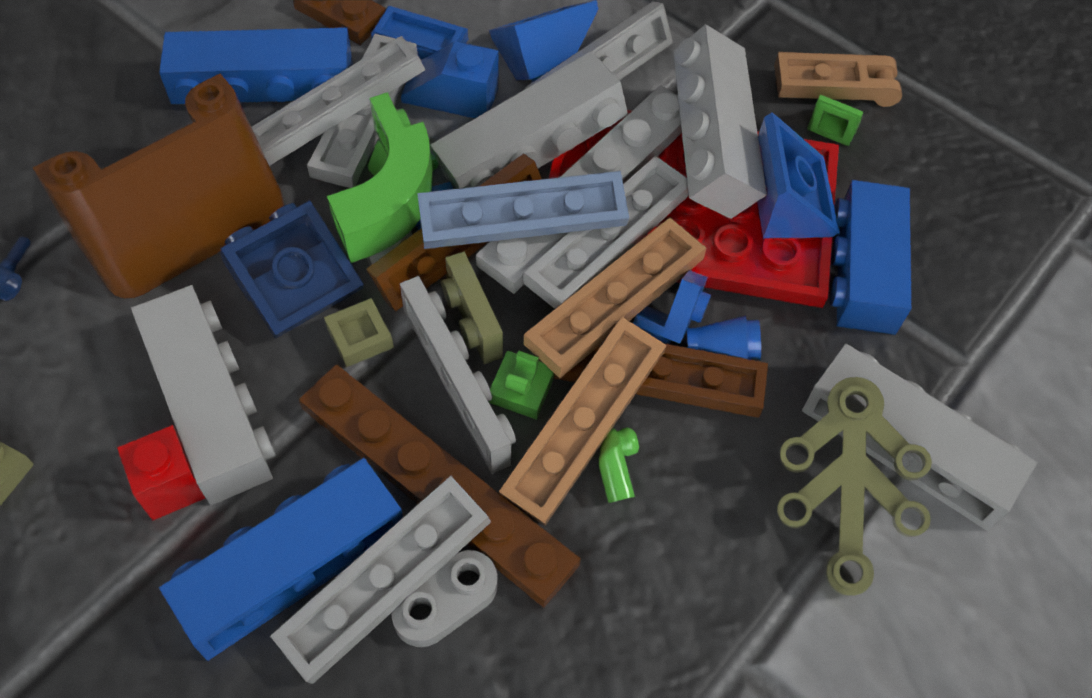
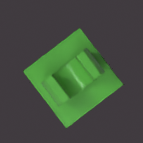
M507 351L490 388L492 400L488 402L537 420L554 380V373L544 363L539 362V357L522 351H518L517 354Z

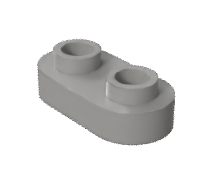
M472 550L461 551L454 555L391 613L393 625L398 636L411 646H431L487 607L497 592V571L493 562L486 555ZM468 570L474 571L479 575L478 581L469 586L463 585L458 581L459 575ZM418 604H426L432 611L426 619L416 620L410 616L412 608Z

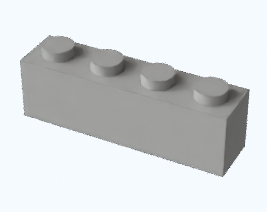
M705 24L690 38L683 40L678 48L673 51L689 199L732 219L765 197L767 192L745 48Z
M590 51L437 140L430 146L448 182H451L453 189L480 186L523 153L533 159L537 168L628 115L621 81Z
M193 285L131 307L196 482L210 506L272 480L273 477L266 460L276 455L264 427L253 430L248 416L256 413L257 410L245 382L235 386L230 373L240 369L228 341L217 344L213 332L221 330L222 326L211 300L201 304Z
M845 344L814 386L802 412L816 421H820L828 414V395L836 383L849 377H861L873 382L880 389L884 398L882 416L909 444L924 447L931 456L932 464L929 472L918 480L909 481L986 531H989L1010 511L1038 462L1022 453L1015 444L999 439L975 424L965 413L951 409L933 398L918 384L904 380L883 367L873 356L865 352H859L850 345ZM850 395L845 399L846 407L851 412L860 413L866 409V401L859 395ZM843 431L840 432L838 435L843 437ZM866 433V453L896 472L894 459ZM906 453L902 457V464L909 472H919L922 469V459L917 454Z

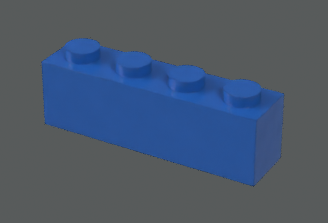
M348 28L165 32L159 74L171 104H185L186 96L192 88L220 73L234 89L240 103L295 101L353 65Z
M362 458L353 465L345 464L334 469L326 476L323 484L306 495H295L288 498L276 508L274 515L257 526L244 527L234 532L226 539L222 548L203 560L195 559L185 563L173 573L171 580L160 586L159 589L193 646L209 661L344 571L403 518L402 510L366 459Z

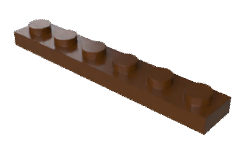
M337 364L299 399L302 410L358 456L365 458L369 465L417 504L422 502L447 478L452 476L491 521L467 545L474 551L486 555L499 572L543 608L580 566L581 558Z

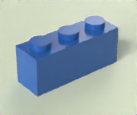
M852 180L845 197L837 198L834 207L840 233L834 240L831 252V265L838 266V277H835L832 282L830 306L837 307V327L896 335L911 311L910 188Z

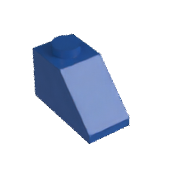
M454 41L421 60L425 71L407 81L401 94V103L477 118L492 108L499 89L498 50Z

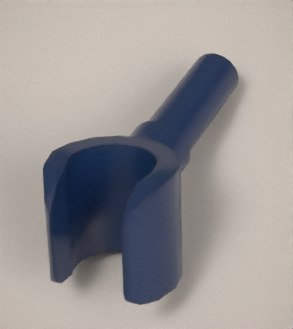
M21 236L7 257L0 263V299L4 301L13 299L21 289L22 278L14 271L17 268L16 265L31 245V241L26 237Z

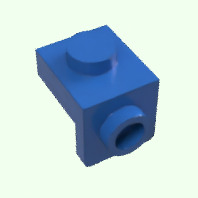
M689 270L680 283L669 314L647 306L635 316L633 324L664 344H670L671 341L681 343L687 333L691 320L700 323L711 297V294L703 292L708 277Z

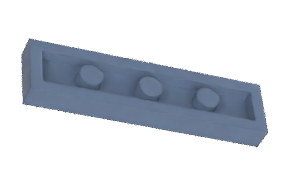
M621 171L417 193L424 249L626 226L629 220Z

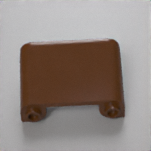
M221 73L196 85L187 94L185 106L193 123L103 169H100L94 159L88 154L79 151L56 155L32 167L74 241L106 287L115 296L125 299L144 295L221 251L220 248L226 246L225 240L234 232L245 227H251L254 231L269 223V217L276 210L284 206L281 190L237 95Z

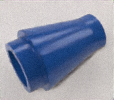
M745 315L697 328H687L688 348L761 361L759 320H747Z

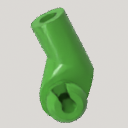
M628 427L622 428L619 431L612 428L601 444L598 465L608 503L635 497L625 456L636 454L639 450V443L635 431Z

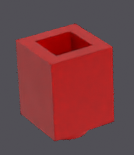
M173 425L117 447L133 496L152 521L206 498L196 482L181 439Z

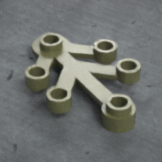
M849 377L836 383L828 395V414L801 437H793L786 440L780 450V461L787 470L795 473L803 472L811 466L814 453L843 431L842 455L798 493H789L782 497L778 504L777 514L784 525L790 528L802 527L811 518L812 510L841 486L839 552L829 559L826 565V578L829 585L836 592L846 596L859 595L865 592L871 586L874 578L873 565L869 558L863 554L865 489L890 514L895 529L903 536L916 537L921 535L929 528L931 522L928 509L919 502L909 501L866 456L867 433L894 459L896 472L906 480L922 478L929 472L932 464L931 456L924 447L909 444L882 416L884 398L880 389L873 382L861 377ZM850 395H859L866 401V409L860 413L851 412L846 407L845 399ZM799 445L807 451L808 458L803 464L795 465L789 462L786 457V451L791 446ZM915 453L920 456L923 463L922 469L919 472H909L902 464L904 454ZM792 500L801 502L805 507V516L799 521L788 519L783 511L784 505ZM914 509L920 514L922 522L917 530L907 529L902 524L901 514L903 510ZM853 561L859 565L861 569L859 581L851 584L841 578L839 570L844 562Z

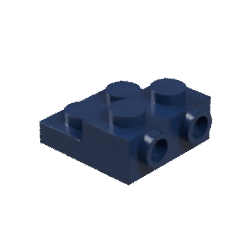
M311 201L299 207L295 203H290L279 208L269 217V223L254 231L251 227H245L234 232L225 240L226 246L220 248L221 260L248 301L251 300L275 339L357 293L364 286Z

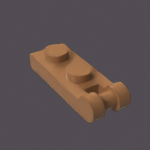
M778 52L774 67L778 97L818 99L820 95H823L830 99L875 100L877 105L883 107L895 105L902 99L900 83L895 80L898 74L896 61L890 56Z

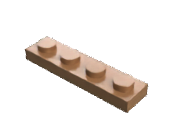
M668 218L524 334V345L535 356L539 357L553 373L562 378L606 340L621 317L630 321L689 270L704 259L706 247L674 220Z
M621 317L504 483L499 494L546 526L659 361L667 345Z

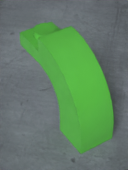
M388 92L369 98L374 129L387 154L384 166L367 182L327 196L334 226L350 263L382 252L405 237L420 220L417 193L432 192L433 173L430 143L424 122L410 125L405 110L403 108L396 110Z

